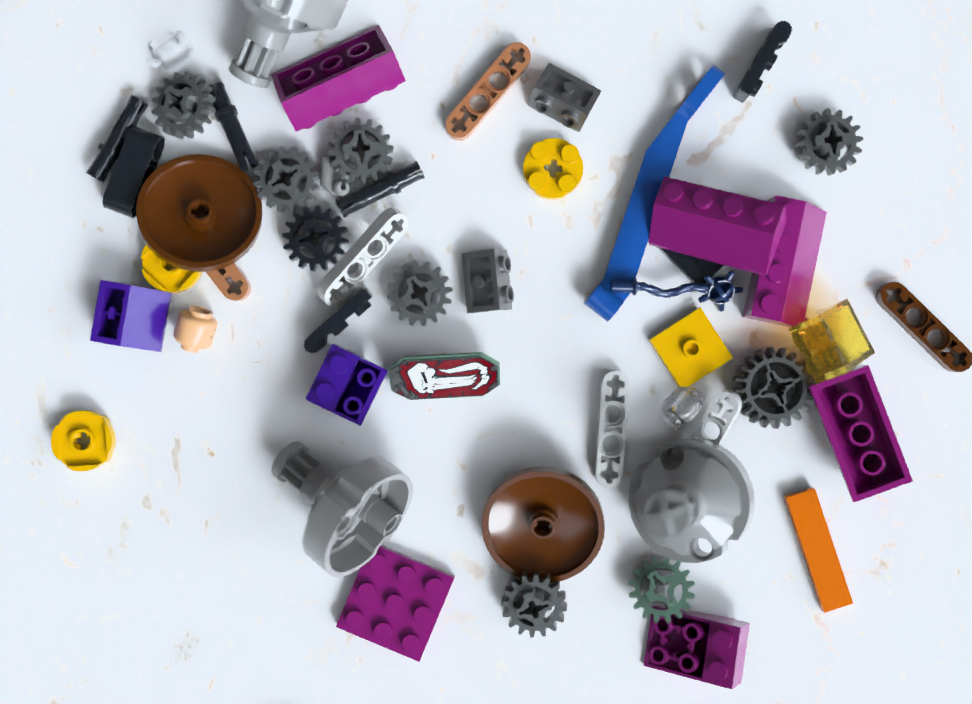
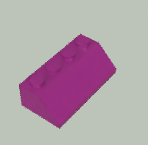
M376 25L271 74L280 103L296 132L302 129H309L316 125L317 122L330 116H337L353 105L365 103L379 93L391 91L406 81L394 51L380 25Z
M664 176L653 206L648 243L655 247L767 277L787 222L785 205Z
M775 195L767 201L785 205L787 222L767 277L755 273L751 274L743 317L802 330L827 212L806 201Z
M858 364L808 386L853 503L913 482L869 365Z

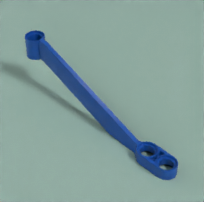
M714 64L645 151L603 280L584 302L587 307L607 322L610 321L630 295V293H611L610 282L636 278L649 240L654 202L664 176L670 177L687 123L725 75Z

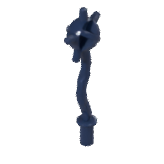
M732 270L725 277L712 278L710 275H705L704 279L708 284L693 282L666 290L645 282H638L635 277L632 280L610 282L611 293H632L634 296L638 291H646L657 297L670 298L686 292L699 291L706 293L698 298L699 302L702 303L710 300L718 304L719 311H724L725 303L729 302L734 294L742 293L743 287L733 285L731 280L735 272Z

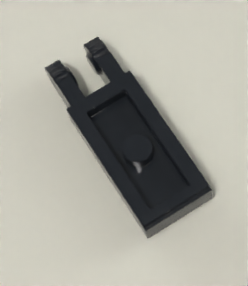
M781 20L777 22L769 32L735 91L734 99L743 103L749 96H756L764 82L759 79L763 71L769 72L778 58V55L774 53L775 50L781 49L792 34V26L788 21Z
M364 288L304 340L305 351L316 354V352L324 348L328 344V335L330 333L336 337L349 326L345 321L353 313L359 317L372 306L368 300L373 295Z

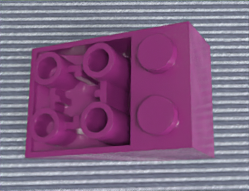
M652 606V608L657 610H668L666 607ZM680 610L682 618L678 619L672 614L670 623L667 624L664 617H660L659 621L654 623V615L651 614L643 666L731 690L742 683L750 628L749 622L720 615Z

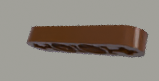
M890 282L881 285L877 289L876 301L879 306L945 370L949 372H964L972 365L971 351L904 285L899 282ZM896 290L897 293L894 297L900 303L908 301V304L901 306L896 301L888 302L889 294L886 291ZM911 308L918 310L920 313V321L916 325H911L906 320V313ZM933 329L938 330L942 336V340L937 346H932L928 342V334ZM947 348L953 354L960 353L959 361L961 364H952L953 356L949 352H942L940 354V351Z

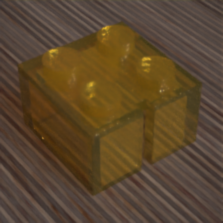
M848 298L815 312L789 328L793 343L798 347L800 353H805L806 355L804 359L806 368L813 376L816 384L849 372L875 353Z

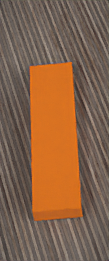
M810 487L783 496L821 611L826 613L853 604L815 488Z

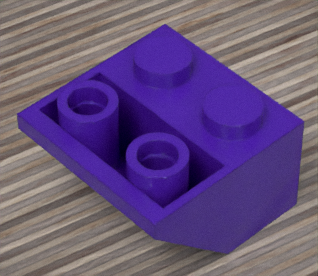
M100 280L90 341L162 352L172 293Z
M332 344L305 399L361 426L388 370L337 344Z

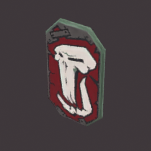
M483 352L404 356L388 368L391 391L409 400L484 396L501 385L500 362Z

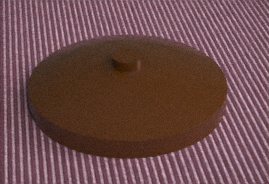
M186 155L164 163L146 179L137 199V223L149 249L167 264L193 272L215 271L237 262L255 244L262 226L261 198L257 196L259 192L254 186L252 179L245 172L240 171L239 167L232 162L212 155Z
M547 466L519 470L499 482L486 501L482 516V536L486 548L500 567L522 579L523 571H526L529 577H533L535 570L539 571V577L544 578L549 573L551 583L557 580L569 579L582 572L593 562L603 544L605 522L601 503L595 492L586 482L566 470Z

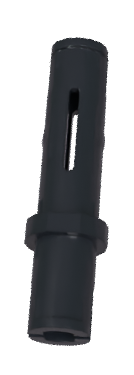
M222 82L215 83L220 97L217 96L213 85H210L213 89L209 94L216 97V101L212 103L214 109H216V113H214L217 122H220L239 164L240 171H249L245 157L251 169L256 168L259 163L237 117V108L235 105H232L225 90V85Z
M131 94L104 144H99L98 149L100 151L87 170V174L103 183L105 182L109 171L116 159H118L128 131L131 127L137 126L138 121L149 106L147 103Z
M416 160L414 163L394 173L390 171L386 173V177L336 200V204L340 209L353 203L341 209V214L346 218L348 215L394 193H401L402 189L421 179H425L422 170L408 176L421 169Z

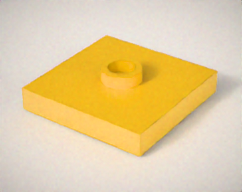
M701 307L648 340L681 391L733 359Z

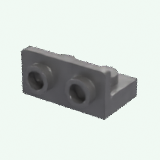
M548 62L535 84L527 104L537 112L562 123L565 127L580 132L602 90Z
M488 249L462 253L467 313L512 310L514 291L510 285L511 260L507 251Z

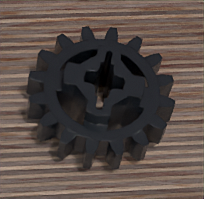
M316 205L314 212H311L305 206L303 208L304 215L300 216L296 212L293 213L296 219L294 223L286 221L285 225L290 228V232L282 233V237L289 240V243L285 244L283 248L286 251H293L289 256L291 261L300 259L298 267L304 269L309 264L310 271L316 272L317 266L320 265L324 271H327L328 262L331 261L336 264L338 262L336 256L338 254L344 256L346 253L341 247L342 245L349 244V240L342 237L343 234L348 232V228L338 226L343 219L340 216L332 219L333 211L330 208L325 213H322L320 205ZM316 219L327 221L332 227L322 228ZM304 224L305 228L302 234L297 236L300 227ZM314 232L323 236L318 239L319 244L317 246L309 242V240L313 239ZM335 241L333 249L327 253L330 242ZM300 250H312L316 259L304 256Z

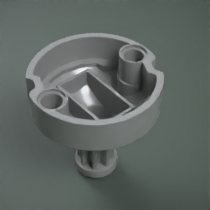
M241 0L250 15L243 31L246 37L237 59H233L230 63L229 72L244 83L255 87L267 88L272 80L270 72L278 53L284 51L290 35L336 28L349 0Z
M683 439L655 449L652 462L639 464L630 483L628 502L631 518L636 530L653 550L675 561L700 563L721 556L728 549V540L738 541L745 534L754 514L755 495L753 484L746 468L729 450L708 440ZM674 447L682 450L684 454L682 463H677L673 460L671 452ZM699 538L705 539L711 544V552H704L700 549L698 544Z
M292 442L284 447L276 456L271 472L279 481H287L298 490L300 498L311 506L303 533V551L306 556L330 576L343 577L349 575L369 562L376 555L378 548L396 532L411 502L413 493L412 481L388 460L379 456L364 459L339 473L330 465L322 464L310 455L309 449L301 442Z

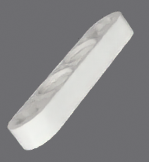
M396 208L384 210L320 281L317 288L318 296L329 306H337L344 302L406 232L409 225L407 217ZM394 220L396 223L392 226L391 222ZM373 240H378L376 249L368 252V245ZM358 262L357 270L352 274H347L349 266ZM331 289H336L335 292L330 293Z
M617 370L605 373L600 384L594 474L597 482L605 488L618 486L622 481L624 469L629 379L623 372ZM613 375H617L618 380L623 381V386L618 387L616 391V397L623 396L622 403L614 400L605 402V395L612 397V387L607 386V380H612ZM610 405H616L621 410L620 419L613 423L608 422L604 415L606 408ZM609 435H613L619 440L618 449L611 453L606 452L602 446L604 438ZM602 455L609 458L618 457L617 463L614 461L611 463V469L617 472L616 477H611L610 482H606L605 477L600 475L601 471H606L607 461H601Z

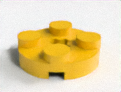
M548 138L535 143L526 154L523 164L524 180L530 189L539 197L548 200L562 199L573 192L579 185L583 175V161L577 147L558 138ZM551 161L557 162V166L562 169L561 172L556 173L555 177H551L550 172L544 169V166L550 165Z
M147 244L143 248L141 259H143L142 273L147 282L154 288L165 292L181 293L190 289L200 279L202 272L187 271L179 268L168 270L166 268L168 264L158 258L149 249Z
M90 410L74 411L64 416V419L52 431L51 447L53 454L63 464L67 465V468L73 471L96 469L105 462H108L112 457L116 437L110 420L104 415ZM82 432L86 433L87 437H90L87 449H83L82 444H77V438L82 437Z

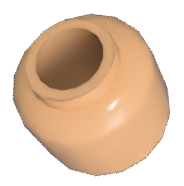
M192 305L189 306V309L182 310L179 313L173 336L181 344L183 350L197 353L199 349H206L211 346L218 325L217 320L212 316V311L201 306Z

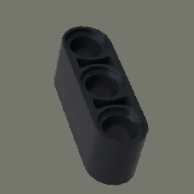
M137 126L130 128L103 196L102 204L104 208L130 218L136 217L139 192L146 179L158 166L165 146L164 136Z

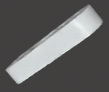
M731 390L717 393L712 398L690 439H703L721 445L741 411L742 400L740 396ZM729 397L733 410H726L721 418L712 416V412L717 415L723 408L720 399L725 400ZM708 422H713L719 427L720 433L716 439H710L705 435L704 427Z

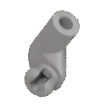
M321 157V187L333 197H345L350 190V186L346 180L343 181L335 174V169L331 168V162L335 158Z

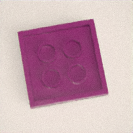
M381 545L376 555L360 568L336 627L420 662L455 576Z

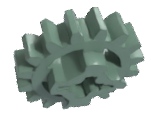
M653 556L651 565L643 560L641 562L643 570H633L637 580H629L628 583L629 586L635 588V591L629 593V598H637L638 600L633 608L636 610L642 607L644 609L642 615L644 619L649 614L654 615V623H657L660 617H664L668 624L671 622L672 614L678 619L682 618L680 609L683 608L689 611L691 608L686 599L695 598V594L688 591V588L695 585L694 581H686L690 571L687 569L681 572L679 570L681 562L677 561L674 565H671L667 557L664 558L663 563H659L658 558ZM663 569L673 574L669 577L662 576L656 570ZM644 577H646L650 584L649 590L641 595V583ZM655 580L660 585L667 584L669 586L666 591L667 598L662 594L657 596L654 594L656 590ZM681 584L682 596L679 603H677L676 598L673 596L674 590ZM653 602L661 603L668 610H657L649 605Z

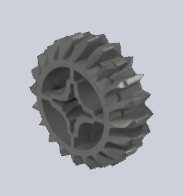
M767 347L765 354L761 349H757L754 351L755 359L750 355L745 356L744 360L748 367L738 364L736 368L743 374L742 376H732L734 382L740 383L739 387H733L731 391L740 393L742 404H745L741 408L740 414L745 416L751 412L749 422L756 423L759 420L760 427L767 428L770 423L774 429H779L781 422L784 426H790L791 417L795 420L802 419L798 410L808 411L810 407L804 401L805 399L813 400L812 395L807 394V388L814 383L806 382V378L811 377L813 373L812 371L802 372L806 362L800 360L795 363L797 354L791 352L786 357L785 348H779L775 353L773 347ZM773 362L782 365L789 371L791 376L778 377L775 370L770 369L768 363ZM760 368L761 372L758 373L760 376V383L756 388L751 390L752 378L756 371ZM770 382L783 383L778 385V390H775L776 394L764 392L768 390V386H771ZM794 386L793 397L789 404L785 406L788 403L786 392ZM767 398L771 405L775 406L777 412L768 413L762 410L754 400Z

